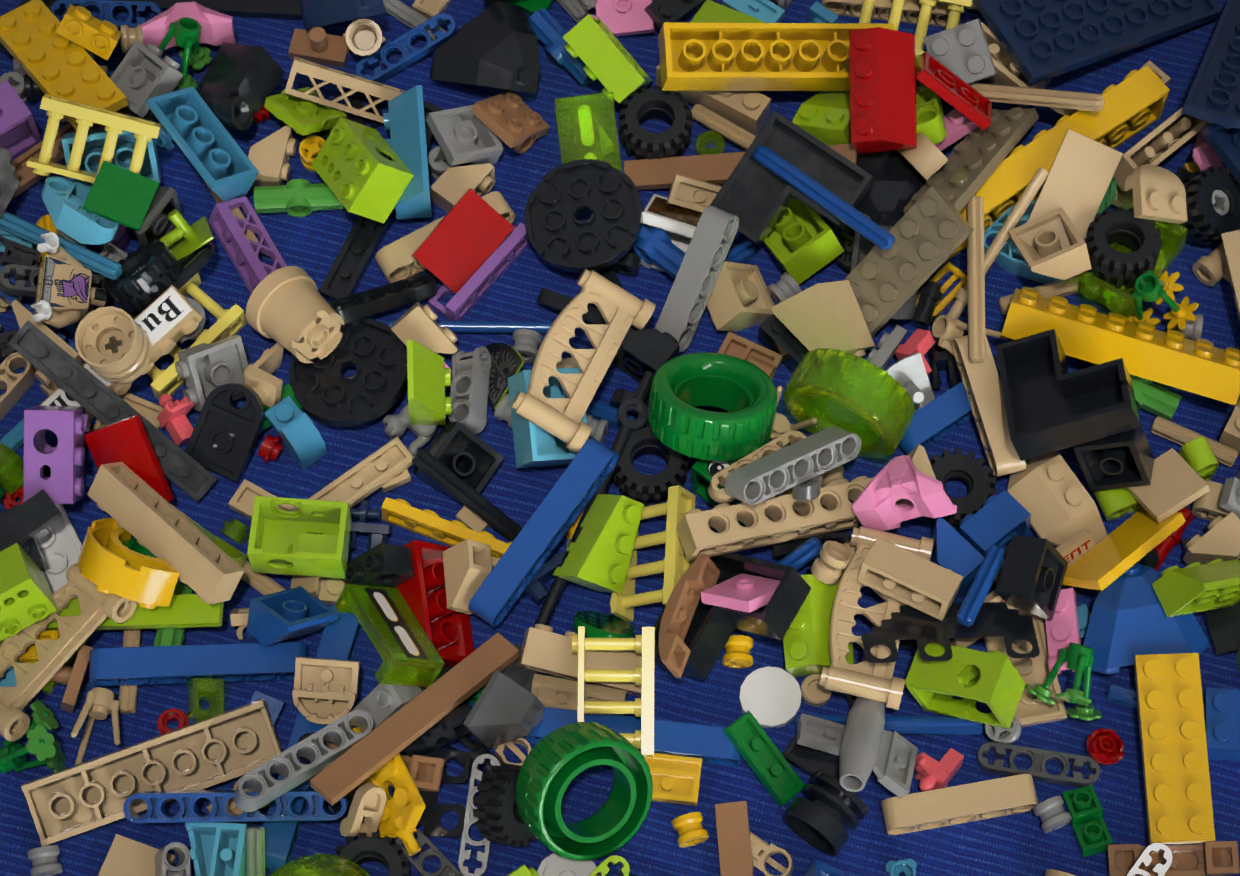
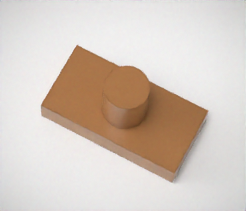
M314 27L310 31L295 28L288 55L290 59H293L295 56L314 63L345 68L350 49L343 36L326 34L325 30L321 27Z
M82 644L73 668L63 665L49 680L67 686L60 710L73 713L89 664V652L93 647Z

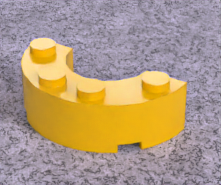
M102 518L93 521L91 527L88 526L77 562L78 568L81 571L80 574L96 584L95 588L102 593H113L136 601L138 605L147 609H154L156 606L169 607L180 573L165 559L143 555L123 545L122 541L131 539L132 535L127 530L121 528L114 518Z

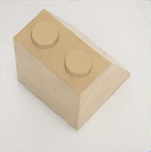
M849 280L817 283L771 307L773 314L819 362L833 361L834 365L847 360L854 362L866 356L865 351L875 347Z

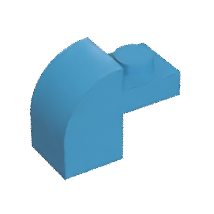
M289 396L265 412V418L281 436L286 450L303 471L328 454L325 442L311 419L305 412L302 413Z

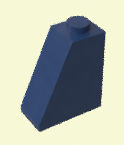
M383 0L299 1L305 30L385 13Z

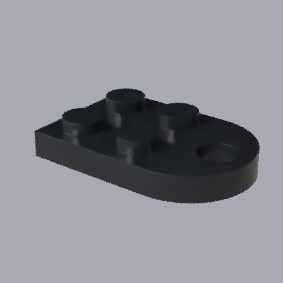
M229 383L215 388L204 402L185 452L203 467L233 481H240L264 422V405L259 395L249 386L240 383ZM237 391L242 392L246 397V403L242 408H237L232 401L233 395Z

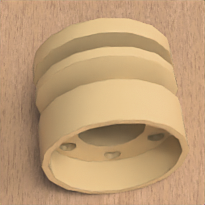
M113 306L99 307L89 312L80 321L76 330L75 347L79 356L104 380L113 383L129 382L139 377L148 367L152 357V343L147 333L123 309Z

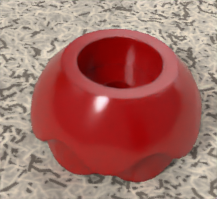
M1099 728L1089 734L1087 738V752L1095 762L1101 765H1112L1123 758L1125 753L1123 750L1124 742L1114 730Z

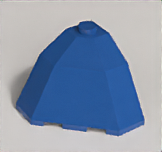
M1137 562L1103 591L1100 590L1093 604L1083 645L1094 649L1093 671L1103 674L1120 673V667L1134 665L1135 655L1199 653L1200 655L1209 646V641L1193 613L1167 618L1152 586L1162 575L1152 567L1141 565Z

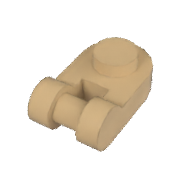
M365 783L357 789L348 815L340 823V833L342 836L355 837L358 835L359 837V833L365 832L368 838L372 837V832H377L387 800L386 792L381 787L373 783Z

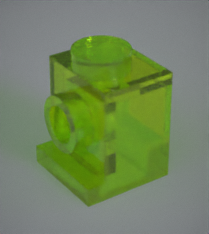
M192 678L187 683L188 719H196V722L224 713V679ZM200 699L207 700L209 704L207 709L200 708Z

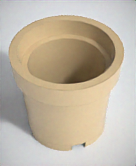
M286 266L270 273L256 286L246 306V320L248 324L262 336L274 339L303 363H313L310 359L316 357L319 359L327 357L341 341L343 333L340 331L341 324L344 326L343 318L318 292L316 283L301 267Z

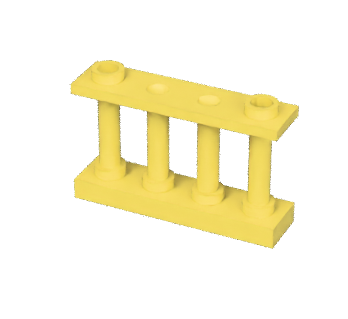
M863 0L859 23L871 22L875 0ZM893 0L888 24H893L896 31L899 28L904 1L908 0ZM919 0L921 8L915 31V54L919 55L927 52L923 51L925 44L923 38L927 35L932 7H936L937 2L948 4L947 10L950 11L945 29L947 30L958 26L960 14L964 13L965 8L971 9L972 0Z
M45 94L42 97L40 109L47 110L48 120L39 159L30 157L27 160L26 166L33 168L32 172L38 175L50 176L51 173L94 183L103 161L112 163L118 135L122 134V131L125 130L134 133V138H136L129 171L140 175L147 143L151 142L152 138L157 139L159 137L162 124ZM64 115L75 117V122L78 123L68 166L50 162L60 119L64 118ZM93 123L105 125L104 130L107 131L97 174L80 170L89 127H92Z
M199 272L184 284L179 291L185 297L190 295L217 320L209 329H204L203 332L200 331L195 337V342L189 348L202 343L212 344L235 335L248 323L245 311L239 305L235 304L230 309H223L198 287L202 284ZM177 345L168 353L174 358V362L166 370H160L154 365L147 373L153 379L150 385L154 396L158 400L162 394L173 395L185 383V379H181L177 374L175 363L179 361L177 353L186 349L182 350Z
M680 485L668 487V499L665 503L643 507L641 520L667 515L665 531L638 536L637 532L623 593H612L610 599L611 614L627 622H633L634 607L663 602L662 604L666 606L676 584L693 562V560L687 561L676 527L686 512L695 509L696 495ZM665 544V558L663 560L636 565L637 549ZM664 573V583L661 590L635 594L636 578Z
M578 626V634H572V653H578L577 722H585V714H635V717H641V730H635V733L619 734L630 741L637 749H641L644 757H654L655 627H642V635H636V638H585V626ZM585 650L635 651V654H642V666H635V669H585ZM585 682H635V685H642L641 698H635V701H585Z

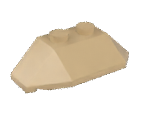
M1056 451L1026 459V470L1010 474L1007 492L1031 514L1030 526L1039 538L1047 539L1052 545L1058 547L1084 528L1092 531L1095 544H1098L1108 536L1095 501L1062 456Z

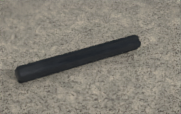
M425 449L419 450L413 457L412 463L509 541L513 542L523 529Z

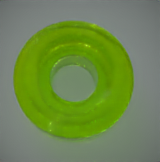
M706 131L697 138L696 150L699 155L724 152L725 141L719 133ZM707 144H713L715 148L710 149L706 148L705 146Z
M234 517L231 522L223 521L222 533L239 544H242L245 538L249 539L250 535L246 533L249 528Z

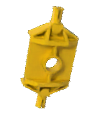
M360 727L351 729L356 733H362ZM398 753L360 783L358 788L365 783H373L386 792V805L378 826L380 837H399L408 855L412 856L421 851L413 833L417 831L416 826L425 810V803L400 753ZM390 782L395 788L393 797L389 794L388 790Z

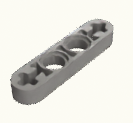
M491 754L478 756L472 765L464 830L462 832L458 860L459 870L464 876H483L489 865L492 842L487 841L488 838H484L481 841L472 840L469 835V829L479 820L478 817L473 816V809H477L473 803L474 796L480 792L477 786L475 787L476 780L483 782L484 773L478 769L479 764L483 765L486 759H490L491 765L500 766L499 759ZM467 843L476 847L485 846L484 853L477 851V861L482 862L481 868H476L474 873H470V867L465 866V860H471L473 850H466Z

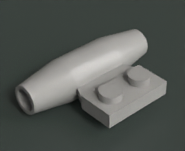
M856 697L847 716L839 751V782L845 790L859 792L864 789L873 770L878 777L877 781L899 798H903L910 792L918 748L896 731L884 730L885 703Z

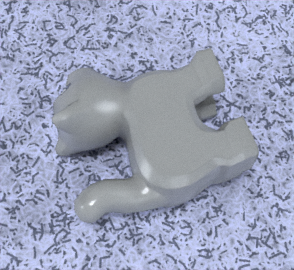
M408 404L399 414H388L383 419L385 433L390 438V441L395 437H402L406 429H410L417 437L408 447V451L412 456H415L418 449L425 446L435 436L439 426H409Z

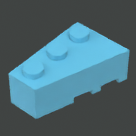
M185 822L186 830L189 833L190 855L194 863L196 876H246V829L249 828L247 824Z

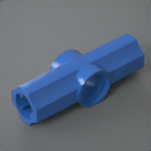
M544 7L533 13L529 18V22L537 38L546 45L545 49L561 66L564 65L583 87L592 83L593 80L583 69L586 64L579 56L576 59L572 57L564 47L567 42L563 36L569 31L566 28L563 29Z
M642 223V228L633 245V250L644 262L656 264L675 279L686 253L672 243L671 238L663 229Z

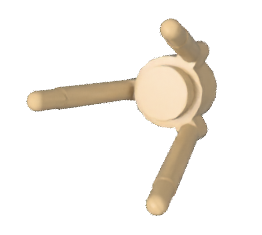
M940 315L933 323L932 334L940 339L938 345L948 350L954 356L951 345L952 340L962 337L964 332H968V324L947 315ZM985 328L987 336L1004 340L1009 339L1001 336L999 331Z
M778 386L776 389L777 407L782 395V386ZM776 412L772 434L768 442L788 431H797L816 424L817 418L790 424L787 417Z
M96 687L87 693L86 702L71 732V737L75 738L88 714L89 717L75 765L82 763L95 719L104 720L107 718V715L111 714L114 744L120 745L118 714L120 701L114 700L115 695L109 689Z

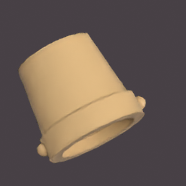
M366 18L357 19L348 26L346 33L343 34L349 49L354 54L362 57L376 53L381 47L382 42L385 41L379 25L373 20Z

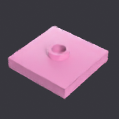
M596 0L598 3L596 6V16L603 21L615 37L655 33V23L644 10L653 0Z
M741 573L702 591L701 600L704 604L750 613L768 604L780 580Z

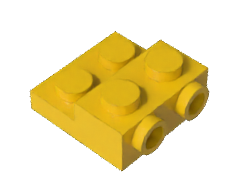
M70 4L56 30V33L107 61L122 34L113 23L106 20L101 21L93 17L86 8L81 6L75 7Z

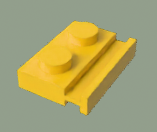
M654 753V757H644L649 765L653 780L651 801L697 806L702 758Z

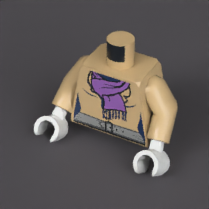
M55 233L41 234V238L46 243L38 244L37 250L41 253L47 252L48 255H45L39 266L36 302L31 305V308H34L35 311L31 318L33 322L42 321L57 329H61L83 319L89 305L104 307L107 291L102 288L91 287L92 271L85 268L83 264L59 245V238Z

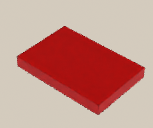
M923 52L917 61L916 79L985 131L991 124L992 102L929 53Z
M469 188L411 256L450 291L456 294L498 248L514 227Z
M139 414L84 435L98 470L101 464L123 462L167 502L174 499Z

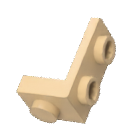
M278 342L272 348H267L261 358L254 364L248 365L243 374L244 385L252 388L259 395L263 404L270 408L280 402L283 380L271 375L282 364L284 347Z

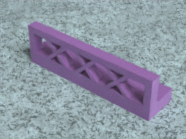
M246 196L215 204L209 223L250 294H252L256 286L268 274L287 265ZM242 207L247 216L246 220L234 216L231 210ZM245 229L257 233L260 242L257 243L247 239L244 234ZM258 253L270 256L274 262L273 266L261 262L258 258Z
M521 222L517 227L513 226L514 229L510 232V235L445 306L439 303V301L445 295H452L454 293L444 284L440 287L437 294L430 298L428 305L448 320L460 321L530 244L525 225Z

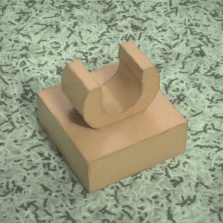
M249 608L233 609L230 614L231 627L238 626L237 637L239 640L244 638L243 629L247 627Z

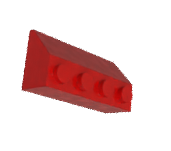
M880 27L849 30L851 144L859 154L917 148L915 35Z
M413 540L405 544L404 547L411 548L415 577L395 587L396 602L399 613L428 659L407 658L403 652L405 669L423 672L425 667H454L474 651L469 614L447 609L442 552L450 547Z

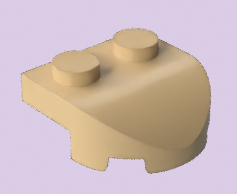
M1143 164L1136 167L1132 175L1126 178L1124 191L1133 193L1134 218L1175 224L1188 221L1185 187L1174 173L1159 166Z
M297 656L294 689L292 690L295 707L298 708L307 720L316 724H331L349 713L358 695L360 661Z

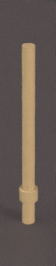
M1038 168L984 254L985 275L1010 237L1008 231L1017 226L1047 178L1049 172L1045 169ZM967 283L964 288L960 287L955 295L956 301L947 313V316L958 320L966 305H968Z

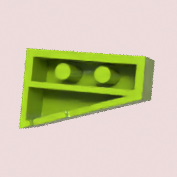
M598 494L580 525L582 531L575 543H570L566 550L569 552L563 565L556 568L553 575L598 592L622 594L644 504L623 495Z

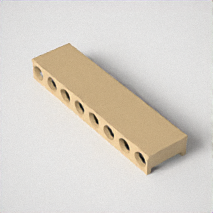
M263 698L21 784V788L34 820L42 846H47L125 818L126 816L123 811L124 802L128 797L137 792L203 790L245 775L282 753ZM168 798V799L165 801V803H166V802H169V801H172V800H175V799H173V798ZM134 800L132 807L135 813L148 809L144 800Z

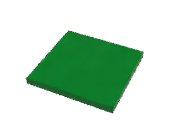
M103 161L82 209L139 231L160 183Z

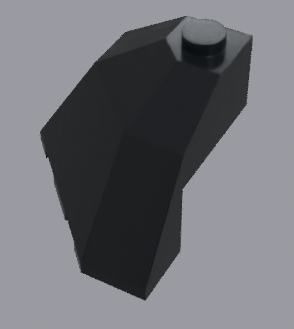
M500 2L489 4L485 11L475 19H471L456 31L452 38L433 50L429 79L536 94L540 69L537 35L522 7Z
M894 150L859 154L857 151V166L871 174L876 181L856 210L869 216L878 225L894 226L905 215L904 207L910 202L912 196L922 188L926 180L900 153Z

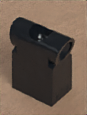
M223 42L199 83L200 91L197 92L225 128L247 130L253 123L254 111L258 112L265 103L266 97H269L285 71L262 46Z

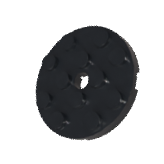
M581 159L564 163L542 177L543 181L537 186L535 191H531L524 215L528 238L538 255L558 269L575 273H583L585 269L589 271L604 269L625 256L633 247L640 234L643 223V206L638 190L628 175L623 174L607 162ZM588 210L591 212V217L586 220V223L576 219L580 211Z
M366 317L344 323V326L341 324L340 331L343 333L341 341L327 357L323 359L318 357L310 359L313 363L308 364L299 361L294 355L291 359L289 380L295 392L294 396L303 411L321 423L338 427H351L373 421L389 411L398 402L407 386V352L402 341L390 327ZM345 368H357V374L354 373L351 376L343 377L342 372Z

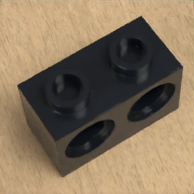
M382 542L349 561L345 578L347 594L370 598L364 588L383 589L388 592L415 577L411 548Z

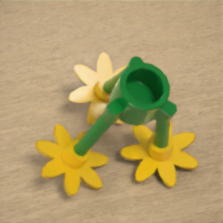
M1162 267L1160 278L1154 275L1151 270L1146 271V273L1137 278L1135 283L1137 291L1132 295L1136 305L1133 307V316H1123L1129 322L1138 324V321H1144L1156 326L1160 324V319L1150 318L1153 314L1152 308L1143 312L1142 301H1156V304L1160 305L1164 300L1171 308V312L1163 315L1164 319L1170 320L1167 329L1172 330L1178 325L1179 329L1183 331L1186 328V320L1195 321L1197 319L1196 315L1192 312L1198 308L1199 304L1195 302L1189 305L1190 299L1188 296L1184 297L1181 304L1175 302L1176 299L1173 292L1184 290L1182 285L1175 283L1180 273L1175 272L1168 277L1167 269Z

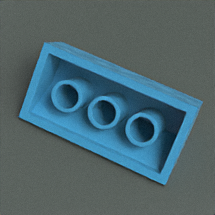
M416 85L388 101L389 113H383L384 130H390L391 139H385V141L414 174L411 182L394 207L396 219L432 217L422 85Z
M193 86L147 99V106L212 191L224 202L247 195L259 171Z

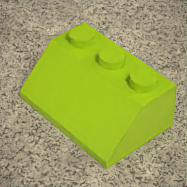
M588 14L563 36L567 42L564 46L575 59L578 56L586 64L583 67L584 71L593 81L598 78L604 85L602 92L612 103L617 101L619 104H623L626 99H630V95L633 92L639 93L641 88L648 87L654 82L598 16Z
M1218 558L1203 565L1200 562H1195L1185 568H1179L1178 565L1171 566L1161 572L1162 577L1152 584L1167 618L1231 607L1240 602V560L1223 561L1222 558Z
M812 574L801 575L811 587V590L783 637L786 670L794 677L821 674L823 667L829 668L831 665L829 651L830 616L840 580L836 584L830 585L819 581ZM852 642L848 645L850 654L845 659L847 663L854 665L855 659Z

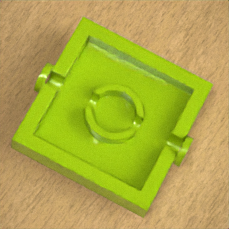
M306 87V88H302V89H298V90L304 92V91L308 90L310 87ZM285 89L281 94L266 97L264 108L274 114L277 119L286 123L297 134L302 136L330 130L335 127L340 117H347V114L341 110L284 93ZM315 91L309 93V94H313V95L319 96L318 93L315 92Z

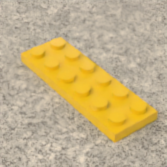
M31 0L0 16V42L45 94L114 112L128 105L127 97L85 49L56 33L61 22L41 0ZM64 115L76 130L78 125L75 122L76 118Z
M1199 653L1135 655L1134 668L1149 845L1153 843L1191 844L1214 842L1215 829Z

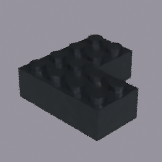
M774 110L709 206L712 205L739 218L737 231L759 246L766 239L793 197L843 230L846 225L844 222L754 159V155L760 146L768 147L855 209L858 208L876 180L871 174Z
M1055 329L996 345L1010 440L1021 461L1141 428L1132 379L1123 358L1068 373L1065 352Z
M734 553L709 557L720 571L716 585L741 573L780 580V583L768 604L750 613L704 604L700 598L684 639V643L691 652L683 674L705 680L734 629L782 640L811 590V587L795 568ZM664 608L653 626L655 627V664L659 668L669 670L661 661L658 645L659 629Z

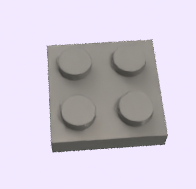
M975 19L923 38L927 52L967 84L997 75L980 19Z

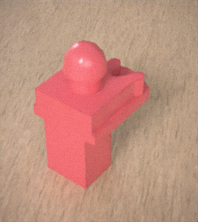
M916 329L904 344L898 346L894 353L898 360L920 352L928 375L932 369L924 355L936 341L929 330Z
M162 394L159 398V404L163 407V410L157 417L160 427H166L173 441L178 446L188 443L194 428L186 416L193 408V402L189 401L187 397L180 401L178 399L174 401L171 395Z
M950 748L938 762L924 752L919 753L916 756L915 770L918 772L915 778L921 780L919 782L920 790L923 792L946 788L948 782L962 767L964 755Z

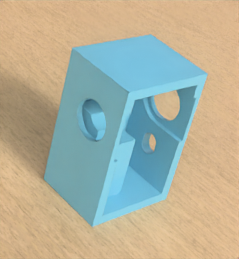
M578 367L556 368L558 372L563 374L581 373ZM523 370L507 378L516 468L570 465L578 453H574L566 448L564 441L517 414L515 409L511 407L512 402L520 391L523 393L528 391L532 370ZM549 377V386L543 388L544 396L547 398H568L559 380L556 377ZM585 412L581 421L587 424Z

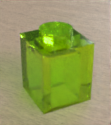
M1 443L0 488L11 495L24 484V462L17 453Z

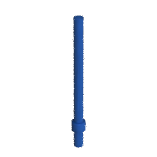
M389 320V327L391 328V325L397 320ZM436 321L442 329L447 326L453 333H513L517 329H531L540 334H546L553 323Z

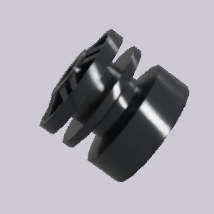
M815 771L810 777V783L805 784L802 789L806 799L795 797L783 813V819L793 832L812 847L830 856H836L849 839L845 828L855 830L859 826V820L865 818L869 809L859 795L845 790L837 778L821 771Z

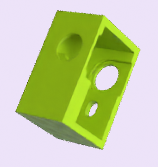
M340 117L335 127L331 130L329 137L311 164L348 212L383 224L414 177V174L376 129ZM379 153L390 156L394 161H391L383 157Z
M255 496L247 551L252 572L345 579L352 527L349 503ZM288 504L298 507L299 510L284 511L276 506Z
M18 543L0 552V642L58 611L45 574Z
M929 643L925 646V652L930 656L938 657L945 653V648L939 643ZM951 645L953 656L950 660L924 661L920 658L917 648L905 680V686L924 711L1010 729L1026 684L1006 654L996 650H991L988 653ZM953 695L964 698L961 700L953 699ZM976 701L986 703L992 712H979L976 708Z

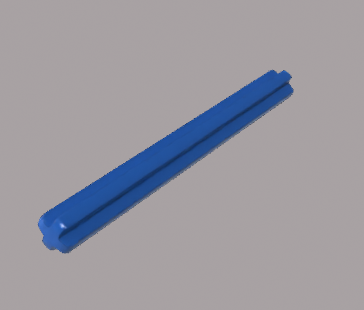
M760 146L754 159L882 250H888L892 247L895 237L768 147Z
M796 715L795 718L796 731L798 727V720L801 715ZM848 715L811 716L846 725ZM885 716L884 730L896 731L899 734L981 735L983 723L956 717Z

